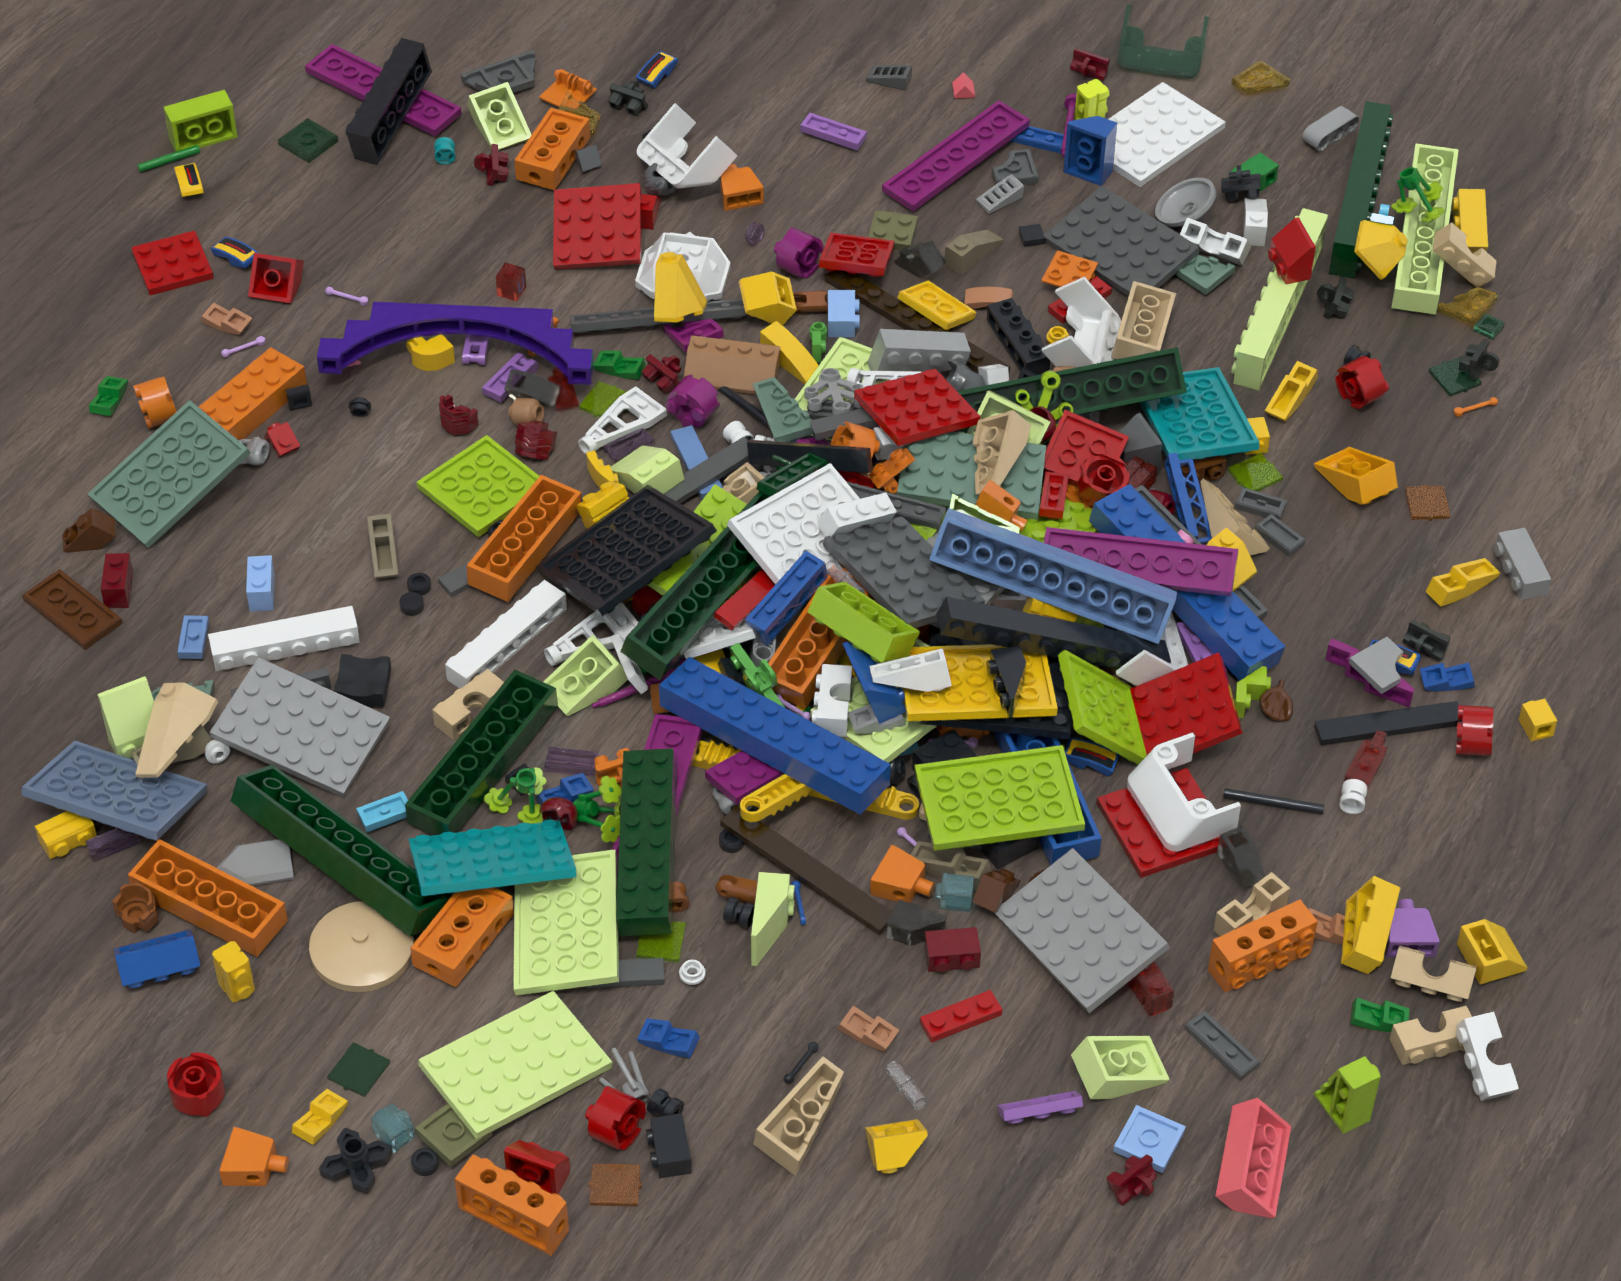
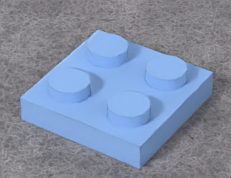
M1136 1105L1114 1145L1113 1152L1127 1158L1133 1155L1140 1159L1147 1154L1153 1158V1169L1163 1173L1185 1133L1186 1126Z

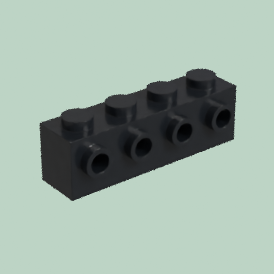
M1012 298L989 304L987 307V322L1019 371L1021 372L1022 368H1028L1039 375L1049 371L1051 361L1042 352V348L1045 347L1042 339L1033 330L1030 320H1026L1021 307L1016 305Z

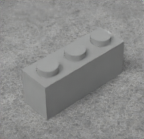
M1520 528L1498 532L1497 541L1494 543V552L1500 558L1505 574H1508L1512 589L1517 592L1519 598L1523 600L1548 595L1551 577L1527 530Z

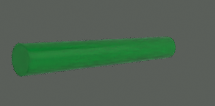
M194 145L137 164L139 172H143L200 153V148L198 145Z

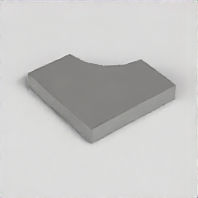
M1385 637L1350 657L1349 664L1382 694L1400 683L1401 677L1396 671L1395 664L1402 658L1403 651L1388 637Z

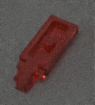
M1377 730L1372 741L1363 740L1345 774L1344 782L1349 779L1361 780L1367 785L1368 790L1386 755L1387 747L1383 745L1387 733Z

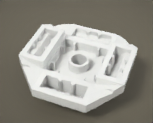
M691 232L686 234L663 233L654 245L645 250L635 279V287L642 290L650 298L655 299L657 259L660 254L674 252L675 254L683 255L707 301L722 299L731 265L713 238L694 236Z

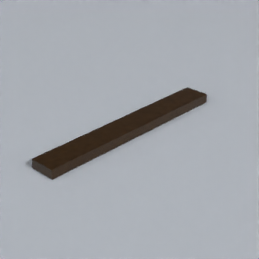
M736 805L720 820V826L878 935L895 920L896 914L761 821L748 822L742 819L739 806Z

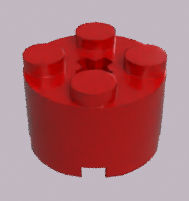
M1361 356L1337 370L1339 372V375L1335 377L1337 389L1344 400L1348 398L1352 402L1350 406L1355 409H1360L1377 400L1389 390V385L1381 372V364L1376 358L1371 360L1366 356Z
M1101 453L1099 456L1089 457L1083 466L1078 480V496L1093 506L1095 502L1127 486L1129 471L1127 472L1123 460L1109 453Z
M1458 705V720H1463V722L1457 723V738H1462V740H1457V755L1492 756L1494 707Z
M201 1052L190 1053L188 1057L176 1059L168 1069L167 1082L173 1106L180 1112L187 1115L207 1117L222 1102L225 1095V1086L221 1069L214 1057Z
M606 1086L595 1105L591 1104L587 1108L585 1118L589 1120L588 1135L617 1150H620L619 1148L623 1150L629 1148L641 1131V1128L637 1126L640 1119H645V1103L616 1088Z

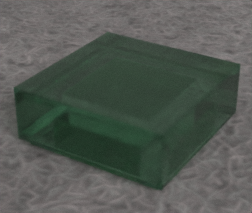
M1485 313L1475 324L1473 331L1494 340L1504 328L1505 322Z

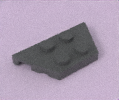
M531 50L461 74V81L479 91L506 82L509 83L513 93L533 87L535 51Z

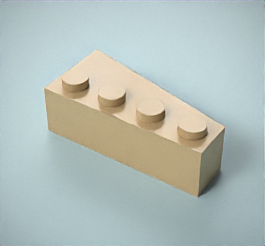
M822 1057L756 1129L753 1144L796 1176L841 1087L844 1071L825 1057Z

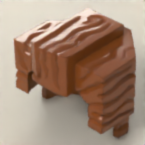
M138 882L125 884L120 887V893L112 900L115 915L121 917L123 927L130 932L132 931L136 934L140 929L148 932L158 922L154 894L150 889Z

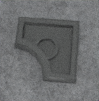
M1030 149L1009 151L1007 161L1001 166L992 168L995 185L1011 174L1023 185L1038 183L1039 177Z

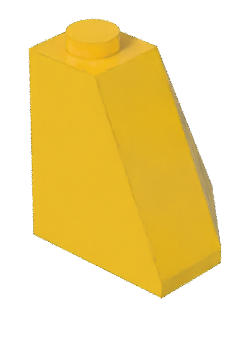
M674 252L660 254L656 261L654 322H679L684 320V316L693 313L694 316L703 314L707 306V299L683 255L675 254Z

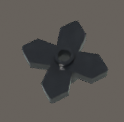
M343 1128L337 1138V1145L341 1154L327 1156L319 1167L320 1176L335 1181L350 1174L353 1189L368 1194L375 1183V1176L371 1167L385 1165L392 1155V1146L379 1140L366 1144L360 1138L359 1132Z

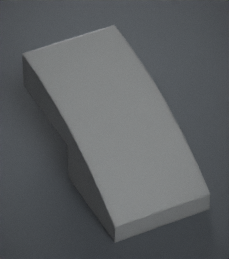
M870 704L848 712L855 733L881 732L885 729L890 730L906 725L902 714L879 724Z

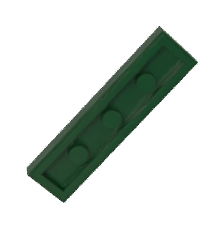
M809 452L758 481L756 490L773 496L828 465V461Z

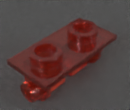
M554 367L553 376L548 377L556 409L579 406L573 384H568V378L557 367Z

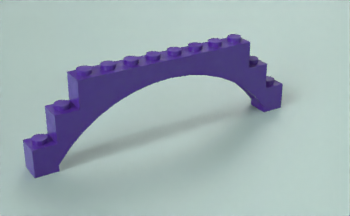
M373 302L370 321L347 320L344 338H321L317 353L319 373L342 374V370L356 360L387 345L423 336L467 334L500 339L526 348L557 367L568 378V384L591 385L594 367L593 349L573 348V329L554 328L553 309Z

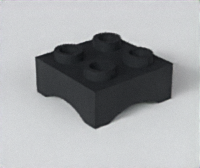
M341 654L334 692L365 706L384 707L391 674L390 657L381 656L365 659L350 654Z

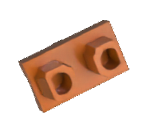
M628 748L619 750L616 753V759L609 761L605 755L595 757V779L598 787L601 785V778L608 776L609 778L614 777L622 789L623 751H630Z

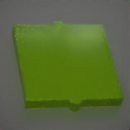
M598 381L579 405V410L593 414L594 417H601L627 391L617 388L616 385L611 386Z
M1262 453L1228 468V472L1236 479L1238 485L1257 492L1283 480V476L1274 467V464L1270 463Z
M672 921V934L640 935L636 958H663V961L679 962L686 923Z

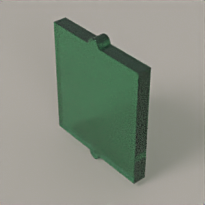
M1461 357L1447 362L1443 361L1442 364L1431 367L1428 370L1450 397L1461 392L1467 393L1468 390L1482 384L1479 378L1476 380L1469 379L1470 372L1459 371V359Z
M353 1042L328 1074L327 1079L342 1086L345 1091L351 1090L365 1097L388 1067L390 1060L375 1053L374 1049L369 1050Z

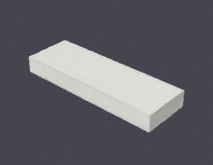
M616 634L611 640L625 674L633 686L642 694L648 690V685L638 664L620 652L625 640L620 634Z

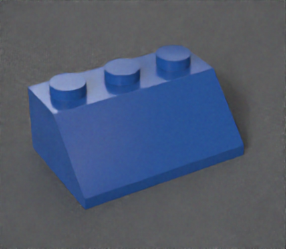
M1100 116L1069 121L1067 123L1063 172L1102 186L1113 172L1118 123Z
M852 642L843 643L878 723L880 724L905 713L906 710L903 705L905 695L901 687L896 689L892 685L873 682L869 666L880 663L872 660L871 655L867 652L853 647Z
M191 929L113 948L122 986L128 985V988L142 986L145 980L153 978L155 982L170 978L169 974L180 972V975L190 974L196 971L195 967L200 966Z

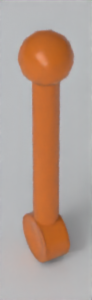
M1492 397L1489 401L1469 407H1456L1454 415L1460 417L1464 412L1488 405L1495 406L1498 403V399Z

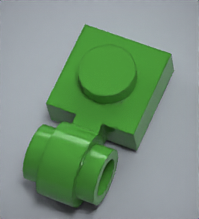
M815 322L809 329V337L812 340V357L817 363H821V353H826L827 327L822 322Z

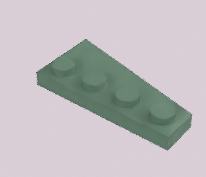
M1197 254L1175 275L1206 295L1235 272V266L1229 263L1226 266L1219 263L1217 258L1212 256L1206 258Z
M775 377L753 383L755 394L774 441L789 442L793 439L813 434L810 426V415L799 407L798 402L789 396L788 391Z

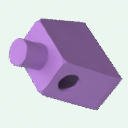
M1411 899L1400 900L1398 902L1399 908H1395L1387 940L1386 957H1396L1399 946L1425 952L1424 957H1436L1439 938L1429 911L1426 908H1414V902Z

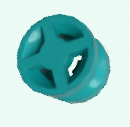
M441 137L435 141L434 157L439 164H450L455 160V143L452 139Z

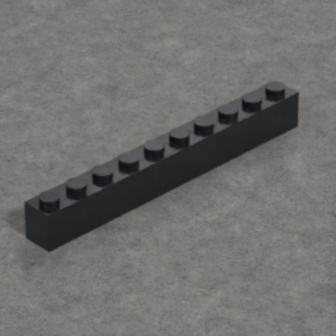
M947 596L936 613L941 635L1006 648L1020 646L1021 651L1057 658L1062 651L1066 650L1090 664L1113 669L1121 668L1143 650L1169 664L1171 663L1166 641L1161 639L1159 644L1126 632Z

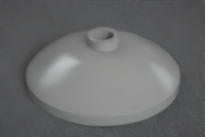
M1191 178L1174 185L1163 194L1156 205L1155 215L1158 221L1165 226L1180 227L1184 226L1187 218L1198 220L1213 205L1216 197V188L1206 178Z

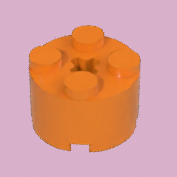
M164 376L133 386L137 398L142 397L143 399L138 401L142 413H148V415L144 416L148 429L163 425L177 412Z
M847 421L844 422V426H838L830 445L870 448L871 458L873 454L877 453L880 441L876 440L874 430Z

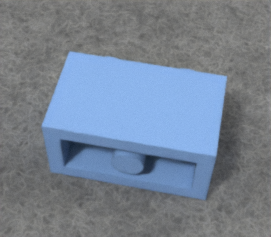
M828 290V337H855V328H859L860 320L859 315H855V313H859V299H855V290Z
M272 555L248 557L246 593L249 610H274L275 572Z

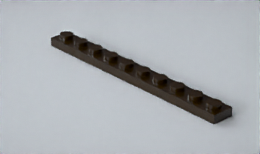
M836 270L829 271L825 275V282L838 290H855V299H859L861 304L904 330L952 332L949 329H943L912 307L857 274ZM967 341L971 352L966 366L972 371L979 374L978 367L1001 364L1008 367V373H1010L1009 365Z

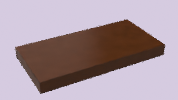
M60 569L22 595L23 601L84 650L123 624L121 617Z

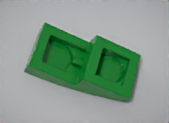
M601 350L594 363V369L620 378L639 380L641 372L646 366L644 358L623 357L621 351Z
M106 376L98 385V395L89 404V413L111 416L123 398L128 385V379Z
M1356 997L1352 1002L1350 1024L1371 1030L1391 1032L1394 1024L1409 1020L1410 1009L1386 1000L1382 1005H1378Z

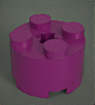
M790 228L783 239L775 244L774 253H776V264L779 269L800 278H809L819 267V264L816 262L819 253L822 254L823 251L821 239L796 228Z
M691 374L685 376L667 397L666 410L680 420L683 427L691 425L693 427L702 426L720 405L716 398L717 390L705 378L698 380L692 378L693 375Z

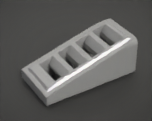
M1011 174L978 197L976 203L990 214L1023 198L1024 185Z

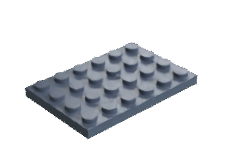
M74 740L22 786L21 796L157 841L207 793V784L166 770L158 778H137L135 774L138 765L135 760Z

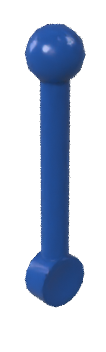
M793 881L791 885H795L794 892L800 924L806 925V917L799 891L801 884L799 881Z

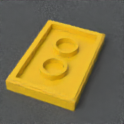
M929 280L899 291L898 294L899 300L945 330L973 320L976 316V312Z

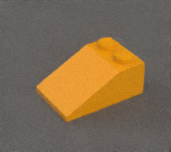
M1347 447L1314 463V468L1347 499L1360 505L1369 504L1371 500L1379 496H1385L1389 494V491L1398 488L1393 461L1351 447Z

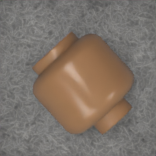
M520 397L515 399L509 407L508 414L513 424L518 426L520 422L542 421L544 418V408L537 399Z

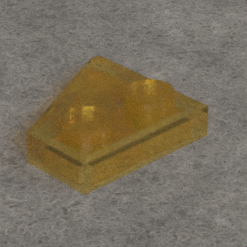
M1259 60L1234 76L1231 84L1245 94L1287 87L1289 86L1290 78L1262 60Z
M566 91L558 110L589 118L590 135H594L601 120L600 114L594 109L588 108L587 104L583 101H577L573 98L571 92Z
M1476 287L1467 293L1455 296L1454 301L1449 304L1439 303L1437 312L1475 325L1497 301V293Z

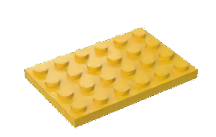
M991 644L913 647L909 656L943 649L952 686L940 691L928 692L902 687L905 695L904 704L907 721L1009 718L1006 708L1001 707L1000 694L994 690L993 676L988 675L986 666L987 661L990 660L991 650L1006 647ZM1022 651L1026 660L1025 681L1013 717L1057 716L1058 708L1047 655Z

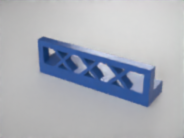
M1170 453L1166 457L1164 466L1173 501L1175 502L1178 520L1202 545H1205L1212 539L1193 459L1179 460L1177 453ZM1188 465L1189 474L1185 478L1180 466ZM1185 484L1195 491L1192 499L1188 497ZM1191 505L1200 510L1198 519L1194 518ZM1196 526L1205 531L1206 537L1198 538Z
M805 551L746 617V624L760 633L763 644L768 646L815 593L817 588L828 578L825 562L810 552Z

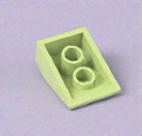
M508 82L469 95L468 109L490 148L492 143L497 144L499 151L528 141L532 134Z
M990 390L987 391L977 412L981 416L980 419L1014 410L1031 424L1027 443L1040 444L1050 421ZM977 425L970 426L967 433L975 435Z
M642 445L611 466L613 474L617 473L619 482L634 494L646 485H650L664 494L685 480L680 460L663 448Z
M592 635L544 683L556 688L558 707L565 715L570 716L597 702L598 699L614 693L628 678L622 664L605 645Z
M145 676L98 694L108 741L115 754L129 759L133 758L131 752L143 745L154 703Z
M759 872L751 933V966L759 964L787 927L788 916L794 915L795 885H790V874Z
M1087 1036L1071 1054L1090 1099H1113L1165 1084L1170 1080L1150 1036Z

